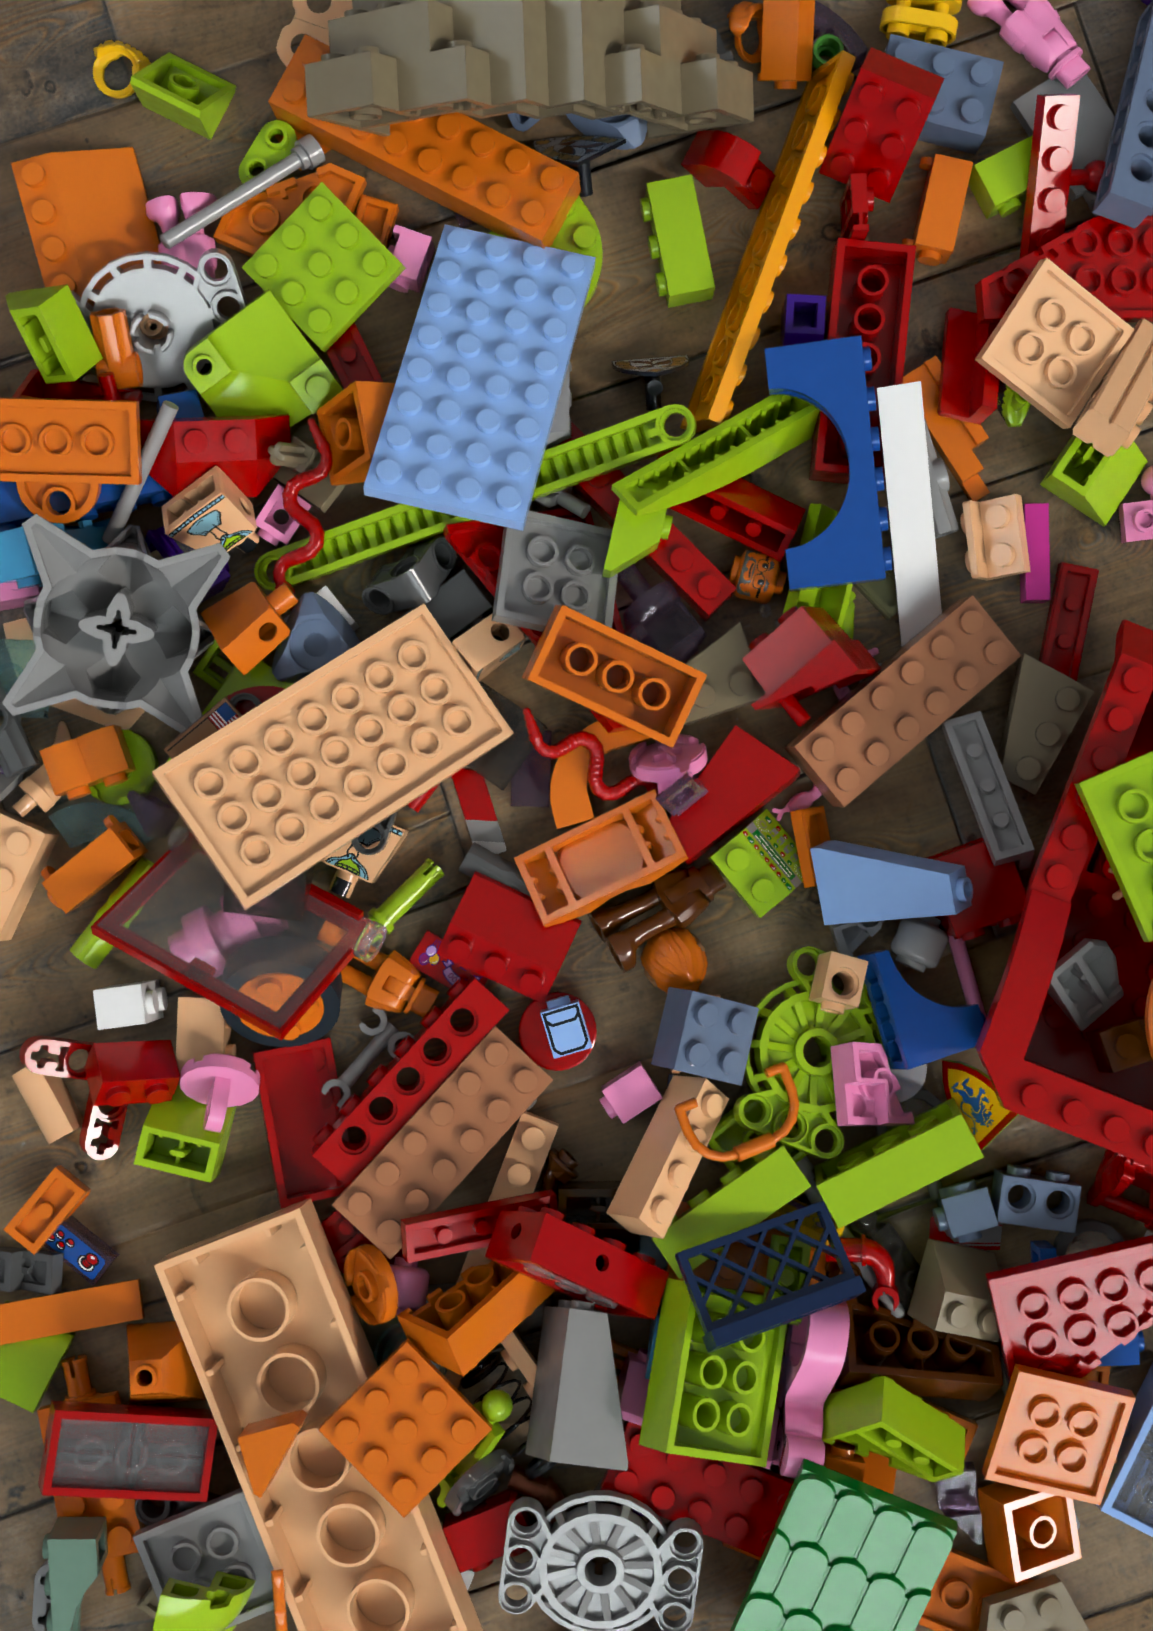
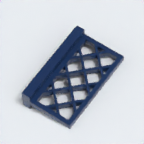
M824 1200L675 1254L705 1335L702 1338L708 1353L854 1299L867 1291L861 1276H855ZM817 1213L823 1227L819 1241L799 1232L804 1217ZM796 1221L793 1229L785 1225ZM775 1228L790 1236L783 1254L762 1245L768 1230ZM759 1234L757 1242L749 1239V1237ZM795 1239L816 1248L809 1267L788 1258ZM826 1239H828L831 1247L825 1245ZM740 1242L753 1249L746 1268L725 1258L730 1244ZM723 1247L720 1255L712 1252L715 1249ZM759 1252L779 1261L772 1281L751 1271ZM821 1252L836 1259L842 1274L829 1278L815 1271ZM703 1255L717 1262L709 1282L693 1274L688 1259ZM722 1265L743 1275L735 1295L714 1285ZM785 1265L805 1274L799 1290L793 1292L778 1284ZM748 1278L769 1288L762 1304L754 1305L740 1298ZM811 1278L819 1281L816 1284L808 1286ZM698 1285L705 1288L703 1296ZM775 1291L783 1295L772 1299ZM711 1292L732 1302L726 1317L713 1322L706 1307V1302ZM737 1305L745 1308V1310L734 1314Z

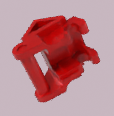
M1106 1149L1096 1174V1181L1088 1192L1087 1204L1094 1207L1102 1205L1144 1223L1145 1228L1153 1231V1167ZM1130 1184L1146 1190V1192L1150 1193L1149 1208L1121 1197L1122 1193Z

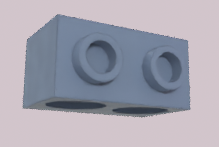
M1007 1164V1170L994 1169L990 1199L997 1222L1075 1233L1082 1186L1070 1180V1174L1065 1172L1046 1170L1045 1176L1031 1174V1168ZM1015 1185H1022V1198L1015 1203H1009V1190ZM1054 1191H1061L1062 1200L1060 1204L1055 1208H1048V1196Z

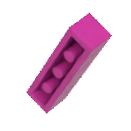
M1049 503L1023 504L1031 572L1020 574V604L1046 603L1051 600Z

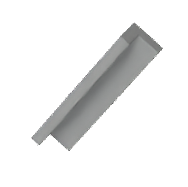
M981 711L946 720L942 723V730L994 867L1015 861L1018 871L1030 868L1035 849Z

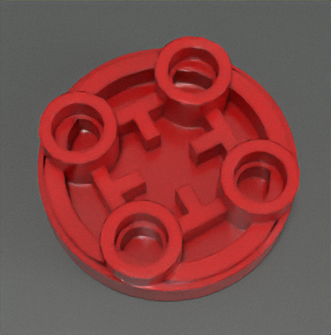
M565 992L548 993L543 1004L533 1000L525 1009L519 1024V1040L523 1051L538 1066L548 1070L562 1071L579 1065L591 1053L596 1041V1022L592 1011L580 998ZM569 995L570 1001L579 999L592 1042V1048L554 1059L540 1012L548 1008L546 1001Z

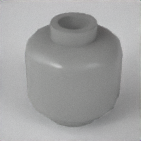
M935 917L902 919L890 946L893 953L897 955L895 961L924 973L926 968L937 967L949 941L947 933L939 928L942 921Z

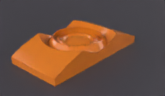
M655 789L514 857L545 928L591 913L609 899L625 891L654 882L688 859Z

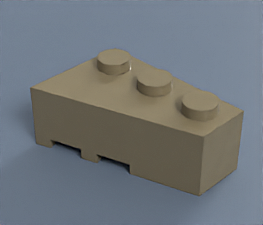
M741 622L686 663L707 674V677L684 726L750 705L765 694L762 686L742 660L750 652V649L748 648L749 645Z
M1021 653V657L1016 661L1017 667L1013 687L1010 692L1009 707L1005 726L1003 727L998 757L1008 782L1035 795L1095 691L1033 657Z

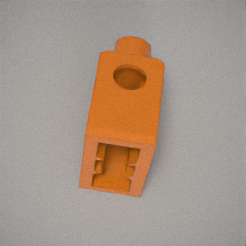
M250 582L208 607L200 614L222 652L244 676L289 636L291 630L281 615L296 605L299 600L286 583H283L266 596L256 582Z

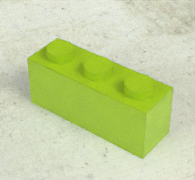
M692 174L646 183L645 198H640V208L643 222L650 221L653 235L647 236L651 259L658 258L660 272L655 273V281L659 297H666L668 308L713 299L715 283Z

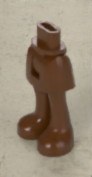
M711 862L699 869L692 866L688 870L677 869L670 871L652 882L653 888L645 893L613 907L599 906L591 913H588L595 931L604 943L607 942L614 960L624 973L635 967L636 950L639 946L656 934L676 926L684 929L706 910L710 902L714 900L713 895L727 887L724 879ZM659 905L662 910L619 931L624 924Z

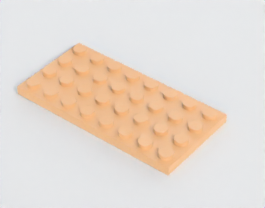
M422 604L153 770L152 776L244 910H247L510 738L514 732L426 605Z

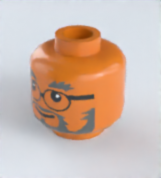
M747 549L741 556L735 555L728 580L737 588L733 593L736 597L760 604H767L773 594L781 595L787 573L780 571L781 562L759 551Z

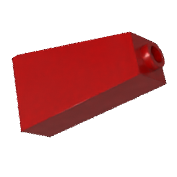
M735 725L669 818L688 857L684 863L691 865L795 782L800 776V768Z

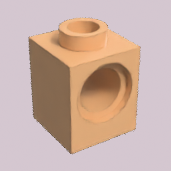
M833 951L819 954L809 1000L821 1003L820 1009L822 1011L843 1015L844 1010L859 1008L868 961ZM834 975L839 976L844 984L843 992L840 995L832 988L831 983Z

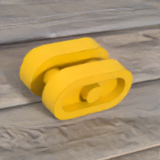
M886 0L892 6H888L882 11L879 28L888 40L890 34L943 47L955 41L958 20L952 15L960 12L963 0Z

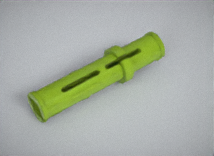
M427 858L377 909L373 907L368 912L369 917L365 922L376 927L377 931L357 953L360 957H363L385 933L389 935L394 930L393 925L440 878L445 876L438 865L433 866L434 861L430 858Z

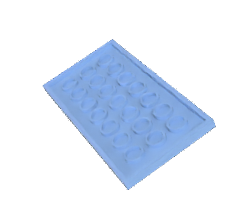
M444 225L363 486L365 496L520 531L524 530L593 276L596 257L547 246L543 249L524 241Z

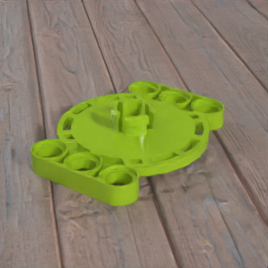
M807 946L796 949L787 959V970L794 981L784 983L773 989L755 1006L759 1008L757 1018L760 1016L763 1019L757 1030L756 1039L752 1040L750 1047L754 1049V1059L758 1073L753 1074L749 1051L744 1074L753 1093L744 1094L737 1099L734 1104L733 1114L740 1126L760 1135L768 1132L772 1134L780 1129V1121L782 1117L788 1115L789 1110L787 1090L780 1074L767 1078L764 1069L780 1062H785L795 1083L799 1099L798 1131L793 1137H784L778 1142L815 1158L832 1159L841 1153L845 1140L843 1133L837 1126L830 1047L849 1042L875 1043V1041L882 1044L883 1049L884 1046L871 1002L867 997L865 981L859 1008L844 1010L843 1015L822 1011L820 1009L821 1003L809 1000L815 970L810 976L802 974L797 967V960L800 955L809 954L814 959L815 965H817L818 955L826 952ZM833 982L831 983L833 990L840 995L843 991L837 989ZM798 986L802 993L797 994L792 987ZM781 992L783 993L785 999L775 1004L770 1010L765 1008L773 997ZM812 1037H815V1042L820 1048L821 1056L826 1057L824 1062H819L814 1067L806 1061L803 1053L804 1045ZM762 1081L767 1090L761 1091L757 1083ZM749 1100H756L762 1106V1117L755 1123L749 1122L744 1116V1106ZM834 1112L835 1118H832L829 1113ZM823 1129L829 1131L834 1140L831 1150L825 1153L818 1150L815 1144L817 1133Z

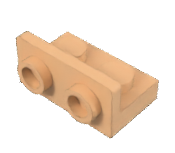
M1012 494L981 502L972 500L963 502L960 524L967 539L968 551L965 553V564L967 570L971 573V577L988 581L1031 572L1021 495Z

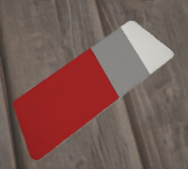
M462 768L452 775V779L472 843L475 842L495 854L505 852L506 845L483 772Z

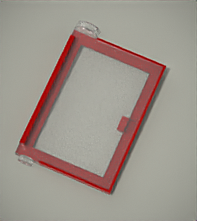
M182 826L176 827L171 832L168 839V846L171 848L91 926L93 935L281 1041L353 957L356 956L365 962L371 961L380 951L387 934V928L376 921L364 917L363 910L299 876L249 909L244 910L190 830Z

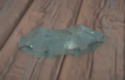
M85 802L74 804L48 816L70 848L92 842L105 832L107 827L104 825L103 820L109 815L115 816L119 822L125 821L143 845L159 835L146 833L136 813L109 803Z

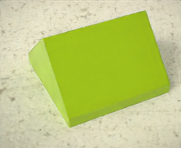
M170 52L132 75L130 81L143 107L209 140L212 139L236 91V85Z

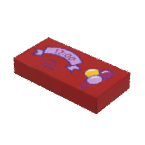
M429 929L409 960L417 970L449 989L460 977L467 980L471 974L483 985L489 979L436 954L443 938Z

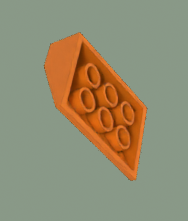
M133 147L50 152L11 163L45 287L68 284L70 290L82 297L84 289L94 274L111 260L128 253L158 252L160 239L155 222L149 220L146 215V203L149 200ZM143 260L130 261L119 267L125 269L133 265L143 264ZM153 260L154 264H161V261ZM110 271L98 280L93 289L101 290L106 282L113 277ZM88 299L87 302L94 307L95 302Z

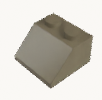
M928 1238L907 1315L934 1331L998 1342L999 1334L985 1273L999 1270L995 1254L988 1250Z

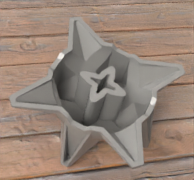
M38 514L33 515L22 523L43 588L38 596L24 601L23 611L33 633L36 651L2 702L10 714L16 716L75 698L85 704L98 708L104 713L114 715L124 710L140 707L180 733L203 716L188 671L194 659L214 643L215 638L196 609L231 557L223 545L217 543L157 560L152 557L140 526L129 524L106 548L93 550ZM115 619H122V625L126 627L124 631H117V626L112 624Z

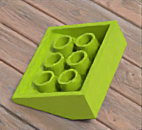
M668 1278L663 1293L639 1445L669 1454L766 1467L787 1324L708 1353L702 1338L705 1334L685 1281ZM698 1285L703 1296L705 1288ZM722 1288L734 1295L736 1293V1290ZM713 1292L710 1293L706 1302L712 1322L726 1317L732 1303ZM742 1292L740 1297L754 1305L763 1303L762 1295ZM737 1305L734 1314L745 1310V1308Z

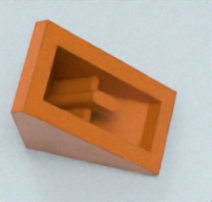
M301 1409L250 1423L238 1436L237 1439L253 1494L259 1498L263 1496L299 1433L309 1414Z

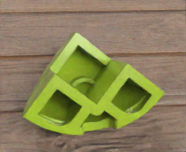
M220 1571L216 1572L210 1587L169 1578L160 1594L153 1631H223L235 1620L246 1605L256 1580Z

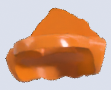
M743 1L731 8L727 18L729 19L730 31L734 35L735 48L738 55L743 61L753 64L761 62L763 3ZM750 21H757L759 44L756 52L750 55L744 50L741 36L749 27Z

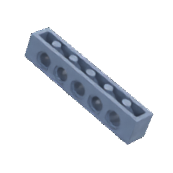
M1153 0L1138 20L1106 153L1105 169L1099 183L1092 212L1132 228H1136L1147 216L1153 215Z

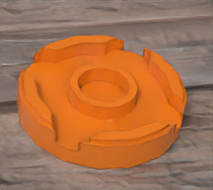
M363 1244L350 1250L344 1263V1279L347 1286L352 1285L355 1295L350 1297L354 1309L369 1325L375 1326L391 1321L398 1309V1290L389 1262L383 1253L372 1244Z

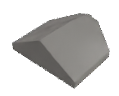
M1084 938L1058 960L1047 992L1080 1031L1085 1030L1124 996L1123 988L1119 985L1116 957L1105 940Z

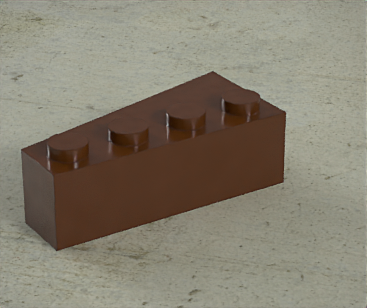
M856 1298L846 1301L850 1317L849 1340L844 1365L835 1383V1389H846L870 1381L877 1376H886L917 1396L987 1401L1003 1386L999 1346L972 1337L934 1331L916 1319L910 1321L904 1318H896L889 1309L878 1306L877 1310L875 1307L872 1308L857 1303Z

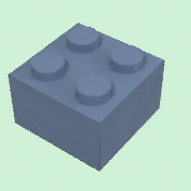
M669 987L651 1064L742 1086L759 1008L692 990Z

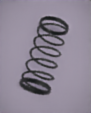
M494 1352L483 1358L475 1368L462 1377L460 1385H462L463 1389H468L487 1377L498 1366L505 1365V1370L496 1383L474 1401V1404L479 1401L482 1402L483 1397L490 1390L499 1389L510 1383H518L517 1389L511 1396L513 1404L529 1399L530 1405L523 1416L505 1430L506 1432L500 1439L502 1440L520 1424L530 1420L528 1414L531 1411L532 1400L529 1396L515 1399L521 1388V1380L511 1379L502 1382L509 1366L506 1362H501L503 1357L500 1355V1352ZM527 1441L512 1452L511 1457H515L526 1449ZM535 1457L527 1465L524 1474L527 1475L528 1479H534L546 1473L557 1463L547 1461L537 1468L544 1460Z

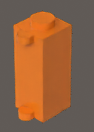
M763 0L761 73H757V81H773L774 89L796 90L797 82L811 81L815 0Z
M936 153L934 158L921 157L919 168L926 170L927 176L912 239L905 238L901 242V244L916 246L915 258H918L919 263L928 266H938L946 264L952 255L972 171V161Z
M107 816L103 820L104 825L107 827L105 832L57 871L49 865L41 870V875L45 879L41 884L47 890L49 900L56 907L62 909L65 914L82 906L148 852L147 848L125 821L119 822L115 816Z

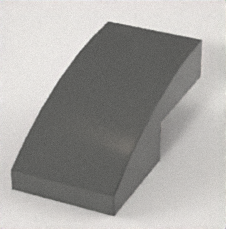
M0 1247V1291L13 1292L21 1289L48 1295L62 1292L64 1253L40 1250L33 1255L26 1248Z

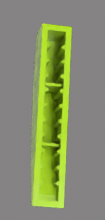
M771 395L612 484L611 490L636 517L693 500L746 476L811 439L820 410L807 401L796 397Z

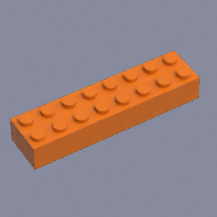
M307 34L304 35L268 101L277 120L287 122L295 131L303 135L311 134L322 145L499 235L528 242L543 249L546 246H552L567 218L569 210L581 192L579 172L459 112L390 124L389 136H380L310 118L307 115L305 64L321 61V55L330 53V46Z

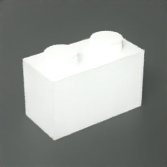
M159 979L118 984L93 990L98 1030L147 1024L164 1018L163 1011L167 1010L168 1007L167 993L164 987H160Z

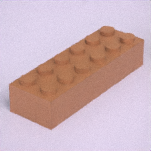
M973 595L959 599L881 665L882 669L879 672L865 678L784 748L832 807H845L1020 658L1021 654Z
M494 1026L353 1182L335 1199L332 1206L391 1260L402 1248L400 1219L434 1213L553 1079Z

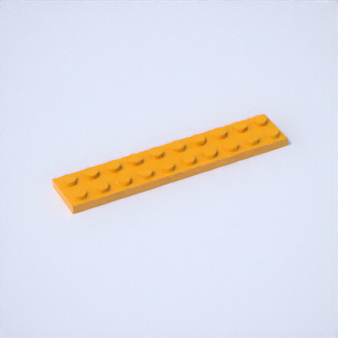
M844 50L814 70L811 81H807L774 170L776 177L762 202L687 407L696 419L697 428L695 433L723 423L729 418L733 410L734 402L731 398L734 389L742 382L746 374L747 365L744 364L748 351L755 346L761 332V329L758 327L762 314L768 310L772 303L774 292L771 289L774 280L782 273L786 265L787 255L784 254L788 242L798 232L801 223L798 215L802 205L808 201L812 194L814 183L811 180L814 171L821 165L826 156L827 146L824 145L828 133L834 129L840 118L841 110L838 109L840 100L848 92L854 79V74L851 73L856 57ZM685 417L683 418L680 428L684 430L687 429V420Z

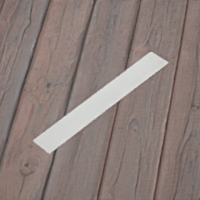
M921 381L877 388L901 646L908 643L942 614Z

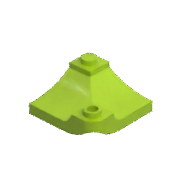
M269 289L194 344L187 351L183 359V370L187 378L217 417L288 414L291 427L307 416L315 414L320 407L343 391L322 359L313 350ZM201 359H207L211 363V370L206 374L197 371L196 365Z

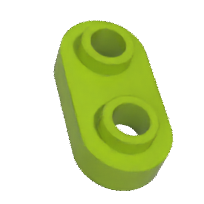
M274 120L266 123L261 128L239 166V178L242 184L255 177L251 175L253 169L262 167L265 171L291 154V149L295 147V142L298 138L290 124L285 121ZM275 135L284 136L280 143L275 144L271 142Z

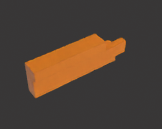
M935 355L915 370L903 376L902 384L921 381L924 419L926 420L933 445L967 498L972 501H979L987 496L990 491L978 474L984 468L972 450L985 443L989 437L979 424L938 415L942 364Z

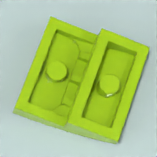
M70 1332L0 1345V1398L34 1413L39 1408L55 1372L60 1368L61 1361L64 1360L76 1333Z

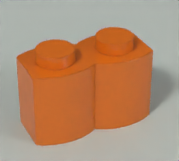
M109 725L39 751L55 796L67 795L69 801L91 794L90 787L104 782L105 787L121 784L128 780L126 774L136 770L121 726Z

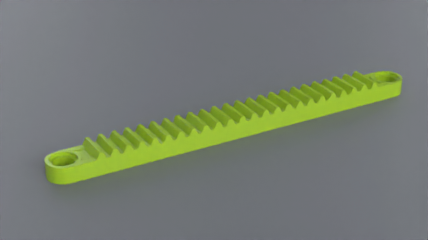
M671 404L545 450L532 501L682 446L695 435L697 425L694 415L683 405ZM672 414H681L687 420L686 431L678 437L670 436L665 431V422ZM398 504L324 531V545L316 557L305 563L288 568L285 573V579L294 587L442 534L446 524L475 520ZM310 537L260 556L254 568L258 584L264 589L274 591L276 585L267 576V566L274 560L278 561L282 555L305 546L309 542Z

